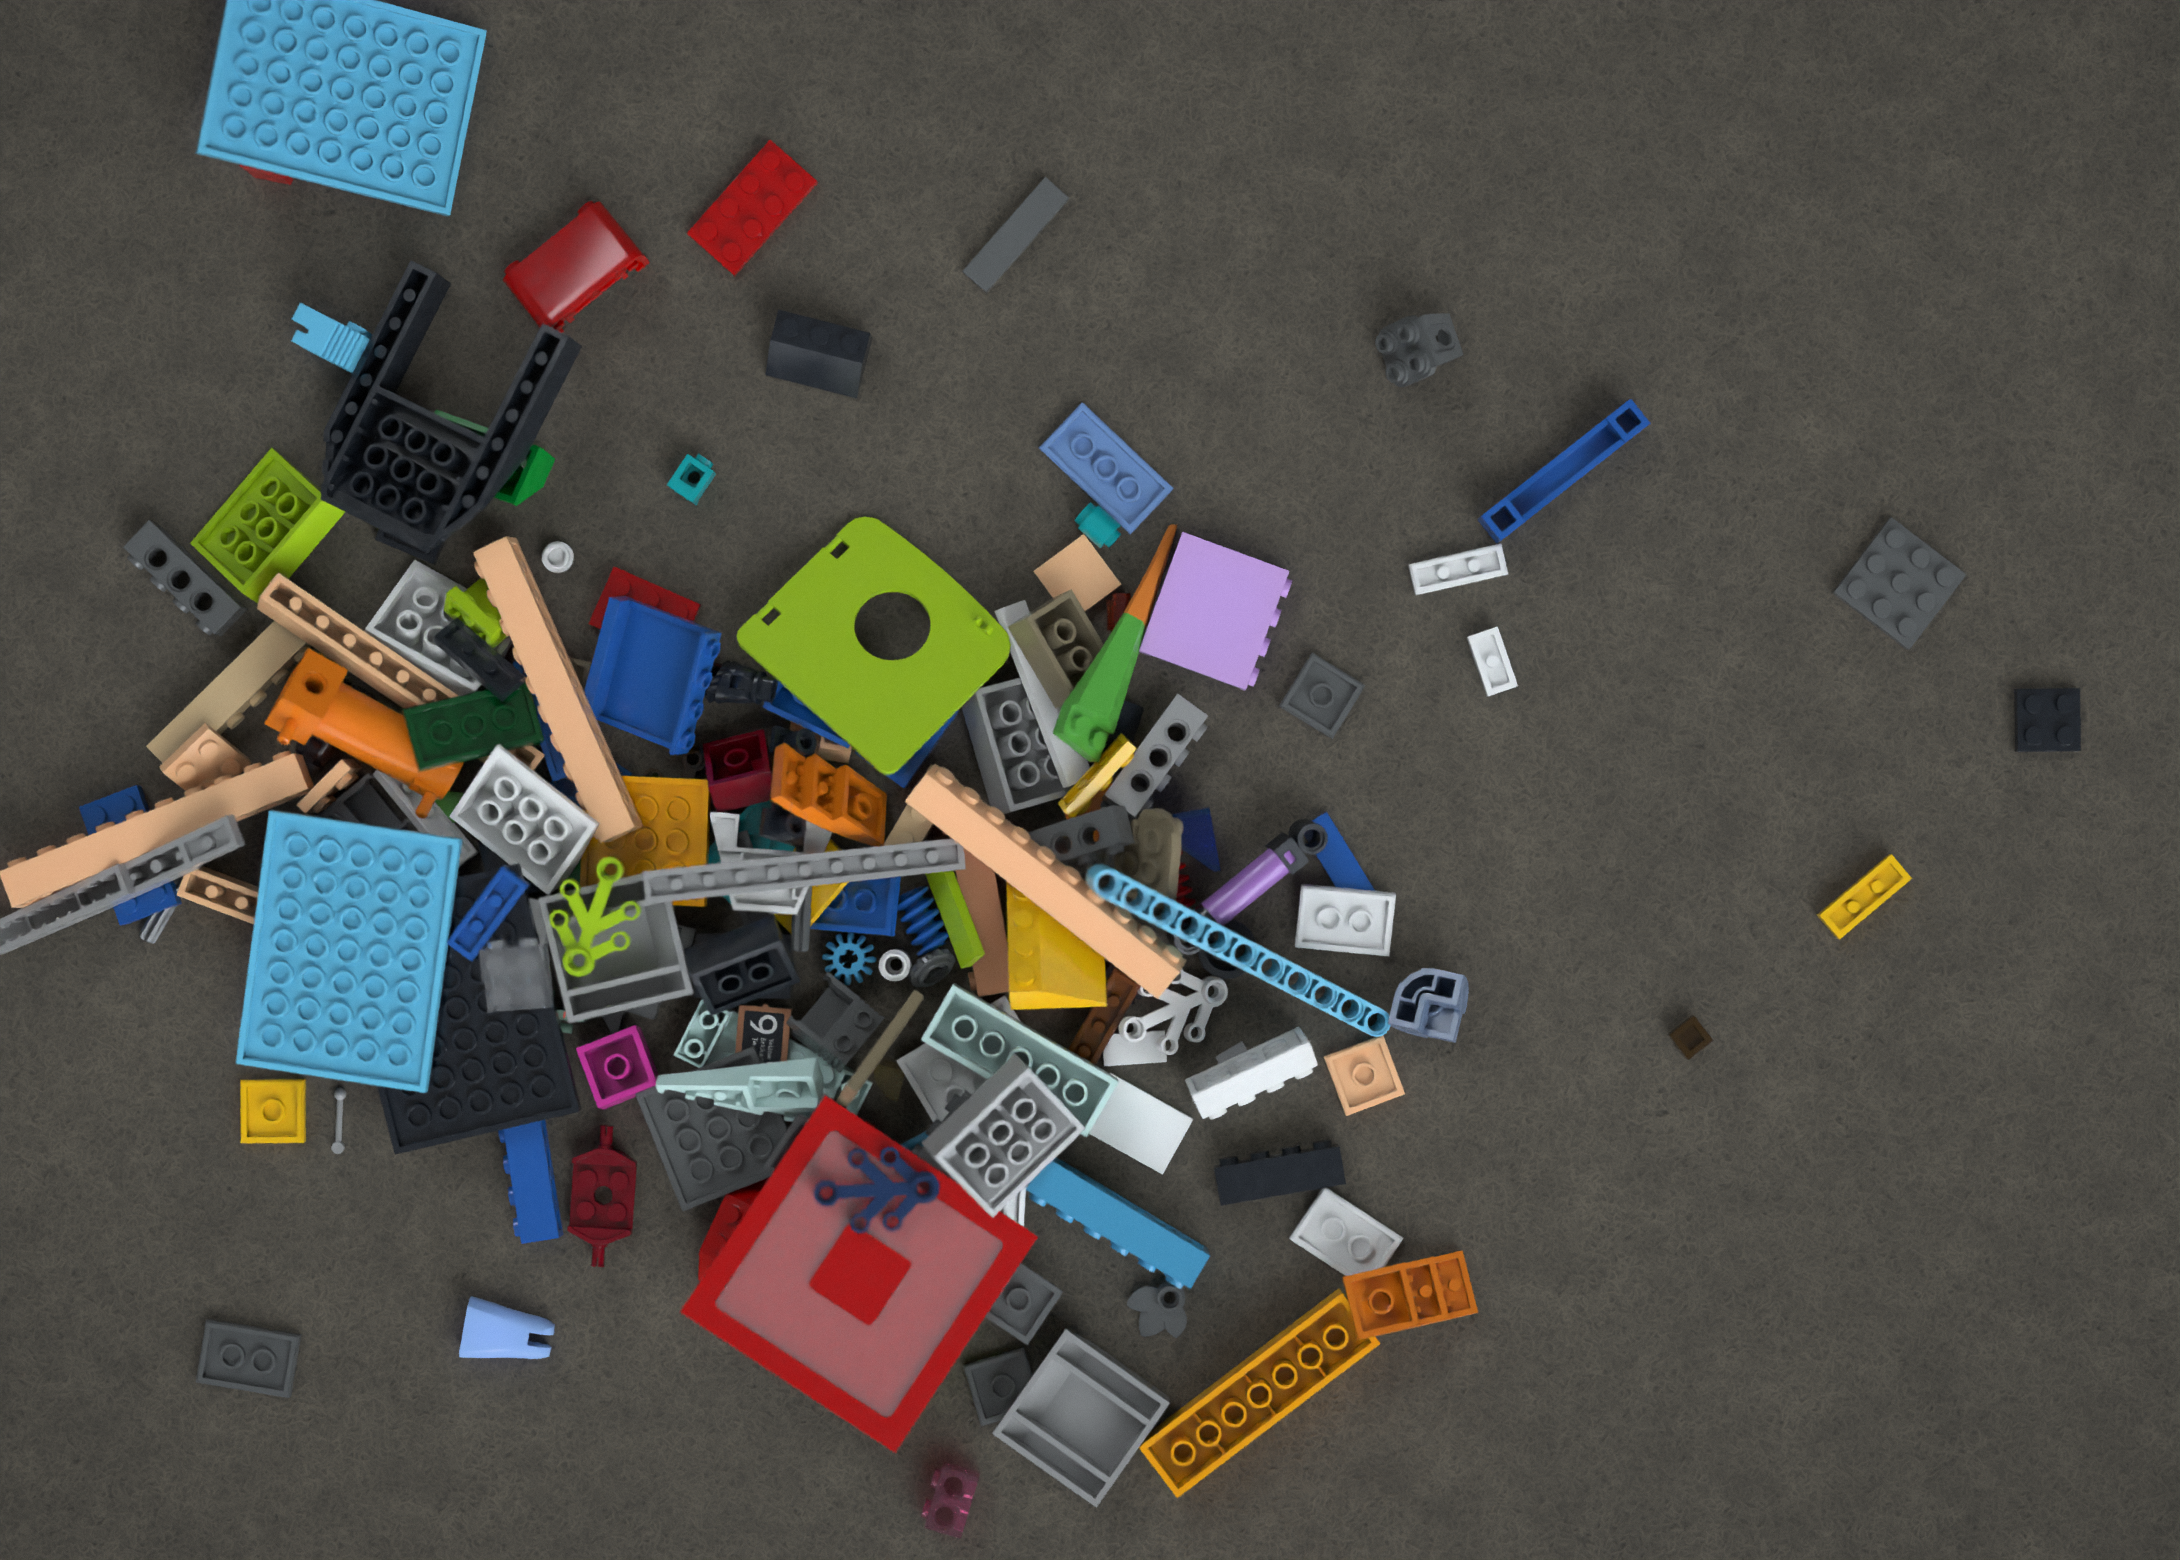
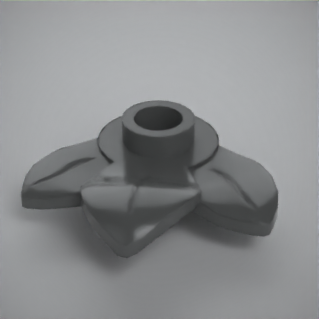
M1164 1282L1157 1288L1143 1286L1132 1293L1127 1301L1129 1308L1141 1312L1139 1330L1143 1337L1156 1335L1166 1329L1170 1335L1178 1338L1187 1324V1316L1183 1309L1186 1298L1183 1288H1177L1169 1282ZM1166 1292H1173L1176 1295V1299L1172 1303L1164 1300L1163 1297Z

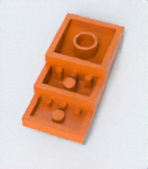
M785 743L775 747L771 789L772 801L796 816L825 830L874 847L884 846L887 794L846 764L836 769L817 754L805 758Z
M1463 1250L1342 1277L1358 1340L1478 1313Z

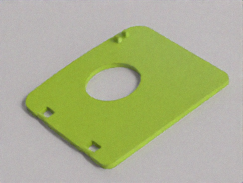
M861 517L849 522L825 548L823 547L768 600V603L738 630L737 641L746 653L879 772L889 775L898 771L1004 665L1009 657L1011 644L1009 636L1002 626L947 572L880 520L871 517ZM842 542L848 549L836 559L830 553ZM886 592L904 593L915 598L923 605L930 619V633L925 644L915 654L900 660H884L871 655L861 646L855 634V620L861 607L872 597ZM774 608L780 615L768 626L762 619Z

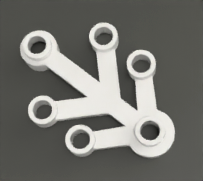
M1181 969L1180 973L1170 984L1181 983L1196 992L1183 996L1166 988L1158 999L1169 1003L1168 1005L1140 1018L1135 1016L1123 1018L1119 1024V1034L1126 1041L1139 1042L1145 1037L1148 1028L1172 1018L1166 1035L1161 1036L1157 1041V1049L1162 1054L1173 1055L1178 1050V1039L1189 1011L1198 1005L1199 1008L1194 1023H1189L1184 1028V1037L1188 1041L1196 1043L1204 1039L1205 1026L1213 1007L1221 1005L1227 998L1228 989L1223 979L1216 976H1207L1201 980ZM1142 986L1137 992L1141 996H1153L1149 992L1145 993ZM1213 986L1214 994L1209 997L1208 988ZM1129 1023H1132L1134 1027L1131 1034L1127 1033V1025ZM1194 1027L1198 1030L1195 1038L1191 1036V1031ZM1169 1039L1171 1047L1166 1051L1164 1043Z

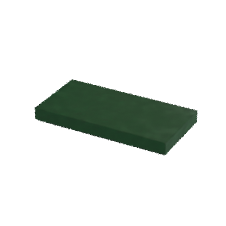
M526 682L503 701H500L487 689L402 709L418 772L489 756L498 744L510 751L544 742L532 694Z

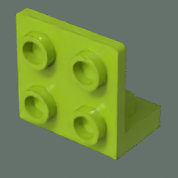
M480 578L464 592L457 586H454L446 593L444 612L453 620L459 618L494 649L508 636L505 635L500 626L499 620L502 617L498 608H495L488 599L487 590L489 588L485 579Z

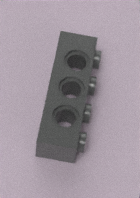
M148 520L124 545L123 548L130 554L127 559L139 570L145 568L153 575L150 581L161 591L165 592L168 590L176 598L173 600V603L184 613L187 614L190 611L198 618L195 622L196 625L207 635L210 636L213 633L214 635L222 636L247 610L227 588L157 522ZM164 550L167 555V561L163 566L158 567L155 563V556L158 552ZM187 572L190 582L186 588L181 589L178 586V577L182 573ZM206 594H210L213 600L212 606L204 611L200 606L201 598Z
M1111 805L1028 832L1033 841L1040 846L1049 848L1055 854L1056 859L1065 866H1069L1068 864L1078 861L1079 865L1094 862L1097 860L1096 855L1106 853V856L1116 855L1125 851L1124 846L1135 843L1125 806ZM1096 829L1099 832V840L1097 843H1095L1093 839V834ZM1068 838L1071 840L1072 844L1069 852L1066 849V841Z

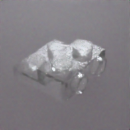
M532 937L519 939V944L506 945V940L486 942L487 947L479 950L482 982H485L488 1012L554 1006L548 942L538 943V938Z

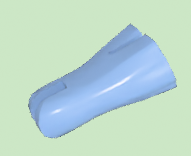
M471 1296L465 1316L459 1357L524 1359L549 1357L551 1352L550 1345L530 1342L528 1338L529 1333L554 1335L555 1324L543 1317L517 1311Z

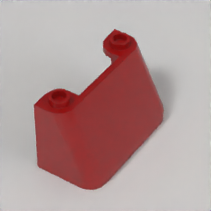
M600 201L585 203L577 211L579 215L524 260L521 262L516 260L504 270L506 275L503 278V282L539 328L543 323L564 333L565 331L562 329L565 325L564 321L573 322L575 320L573 317L619 279L625 280L628 277L625 271L631 272L636 269L639 272L650 263Z

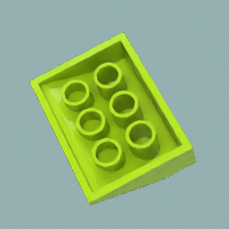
M271 448L190 544L242 594L258 603L259 597L275 576L280 573L289 579L345 511L321 500V488L276 450Z

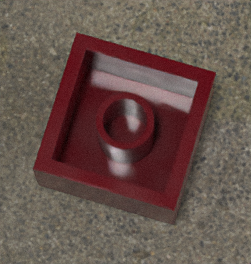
M764 729L703 744L708 788L717 812L721 813L771 800L774 760L773 755L769 753L770 746Z

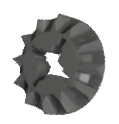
M935 949L930 954L926 953L922 959H917V964L910 968L908 979L914 987L934 985L948 975L955 963V957L948 949Z

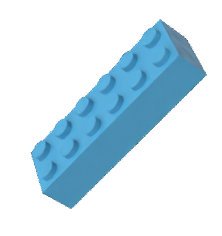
M1057 1157L1026 1185V1190L1029 1192L1028 1198L1043 1207H1045L1046 1203L1056 1208L1055 1214L1069 1223H1072L1074 1219L1083 1224V1231L1098 1240L1101 1236L1110 1240L1111 1248L1124 1256H1127L1129 1252L1138 1257V1264L1153 1273L1156 1268L1165 1273V1280L1177 1288L1182 1289L1183 1285L1191 1289L1210 1257L1209 1249Z

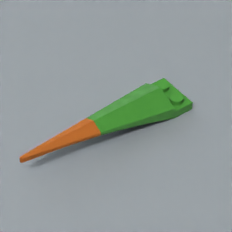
M1177 524L1168 526L1144 577L1124 613L1060 710L1052 733L1089 762L1100 761L1109 734H1114L1177 530Z

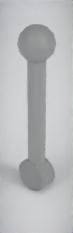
M337 1088L334 1091V1097L337 1099L336 1135L331 1149L335 1154H340L345 1149V1145L342 1142L343 1099L346 1097V1091L343 1088Z

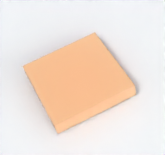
M1084 534L1033 571L1052 598L1072 589L1084 612L1121 586L1119 580Z
M1383 1035L1323 1056L1345 1116L1405 1094Z

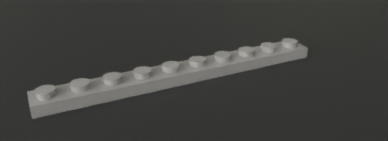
M943 839L644 871L642 874L645 903L649 904L966 869L964 847L954 839Z

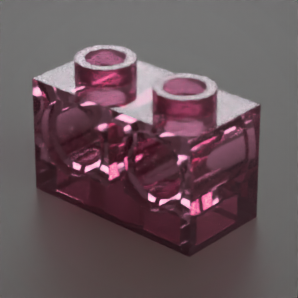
M945 1461L943 1462L942 1469L935 1468L930 1487L936 1488L932 1500L926 1498L921 1517L926 1518L924 1528L961 1539L980 1472ZM952 1476L958 1477L962 1481L963 1486L959 1490L952 1491L946 1487V1479ZM941 1507H947L952 1510L954 1516L948 1521H942L937 1517L936 1511Z

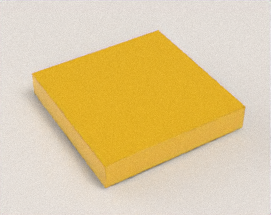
M306 1079L240 1080L241 1143H305Z

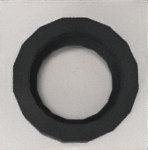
M1231 919L1224 925L1228 929L1256 943L1251 930L1243 923ZM1202 948L1197 952L1203 968L1213 976L1222 979H1232L1246 973V971L1237 966L1224 968L1216 965L1211 960L1208 951Z

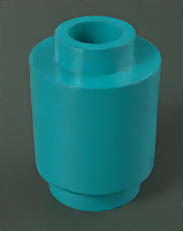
M1091 502L1074 520L1079 525L1078 529L1099 548H1102L1104 545L1110 548L1121 536V533L1118 531L1121 524L1099 505L1096 507Z

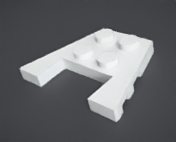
M710 812L721 863L822 853L825 851L833 833L806 820L807 829L803 852L737 847L740 815ZM809 886L732 894L729 896L734 911L798 915Z

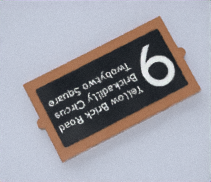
M763 1004L762 1006L739 1005L735 1053L755 1045L762 1064L787 1061L790 1026L786 1022L791 1017L792 1009L769 1007L768 1004Z

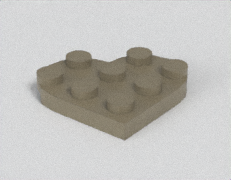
M1145 809L1138 819L1132 820L1130 825L1135 843L1124 846L1125 851L1111 856H1106L1105 853L1104 865L1176 901L1183 824L1180 819L1173 818L1164 809ZM1132 888L1128 890L1126 896L1135 899L1137 897V889ZM1159 902L1154 907L1164 910V902Z

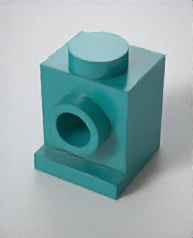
M687 454L667 483V486L697 505L699 499L716 475L711 470L714 464L700 454H697L695 458ZM694 472L700 474V480L696 484H692L689 481L690 474Z

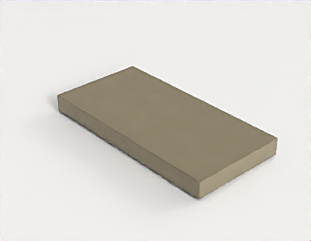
M916 990L913 991L835 1102L844 1108L849 1106L924 998L921 993Z

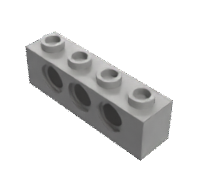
M1177 694L1138 747L1133 759L1123 768L1104 794L1102 800L1110 806H1125L1128 819L1131 821L1137 814L1140 816L1143 810L1149 809L1153 804L1149 797L1156 789L1161 792L1172 778L1167 772L1173 764L1179 767L1190 753L1185 747L1191 739L1197 742L1208 728L1204 724L1208 715ZM1168 728H1180L1184 735L1183 740L1178 742L1171 740L1168 736ZM1150 753H1162L1165 757V765L1161 767L1154 766L1149 759ZM1134 777L1143 778L1147 783V790L1144 792L1135 791L1131 786V779Z

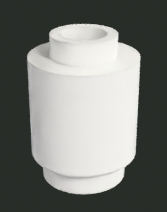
M901 949L887 951L879 961L880 973L889 981L904 979L908 976L912 967L911 957ZM897 958L902 961V968L900 970H893L890 963L893 959Z

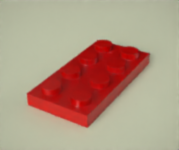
M769 140L687 232V235L733 276H736L818 182L773 141Z

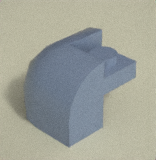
M1421 968V970L1410 974L1403 982L1400 981L1397 987L1388 1024L1397 1030L1412 1035L1456 1043L1462 1014H1465L1469 992L1467 978L1461 974L1433 968Z

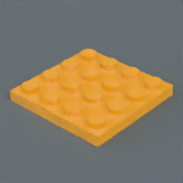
M621 775L643 827L611 842L600 843L599 839L592 836L581 857L580 886L585 887L599 883L600 878L597 876L596 868L598 863L606 857H616L622 862L624 873L621 878L640 874L644 871L708 865L711 793L708 788L707 779ZM609 863L606 866V872L609 875H615L617 868L614 864ZM707 897L672 901V905L707 906Z

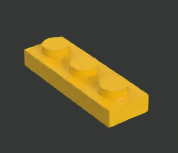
M1122 733L1104 751L1100 761L1095 762L1058 802L1063 812L1070 818H1074L1077 814H1083L1091 805V799L1098 791L1105 790L1113 780L1112 775L1120 767L1127 766L1133 759V752L1137 748Z
M1889 854L1818 913L1817 916L1837 939H1841L1912 878L1895 857Z

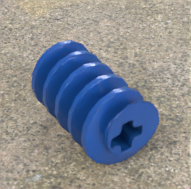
M927 885L919 886L900 895L899 900L901 902L898 904L897 912H906L900 919V922H911L912 924L905 931L906 934H917L916 938L911 942L912 946L922 945L921 950L916 954L917 957L946 944L945 940L949 937L947 931H939L944 925L943 920L933 919L939 913V909H928L934 898H923L922 896L929 889Z

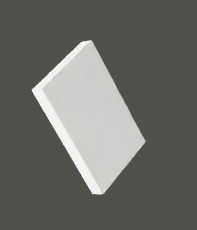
M1301 884L1295 947L1389 956L1396 893Z
M1110 1073L1118 1078L1119 1082L1089 1134L1163 1175L1193 1118Z
M1326 1187L1321 1188L1289 1239L1340 1273L1349 1276L1385 1267L1403 1240V1237Z

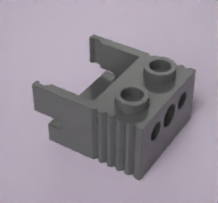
M372 773L364 776L337 798L336 802H332V806H327V809L318 814V817L402 830H407V826L412 823L409 819H405L402 822L369 781L371 778H375Z
M827 972L822 979L829 984L827 990L801 1021H795L791 1016L786 1024L793 1029L791 1034L811 1051L818 1053L819 1057L827 1061V1064H832V1068H836V1071L840 1073L880 1025L884 1017L882 1015L879 1016L878 1012H874V1009L869 1008L865 1001H860V997Z

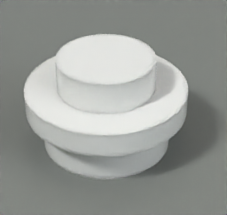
M551 542L542 552V562L551 572H565L573 564V551L564 542Z

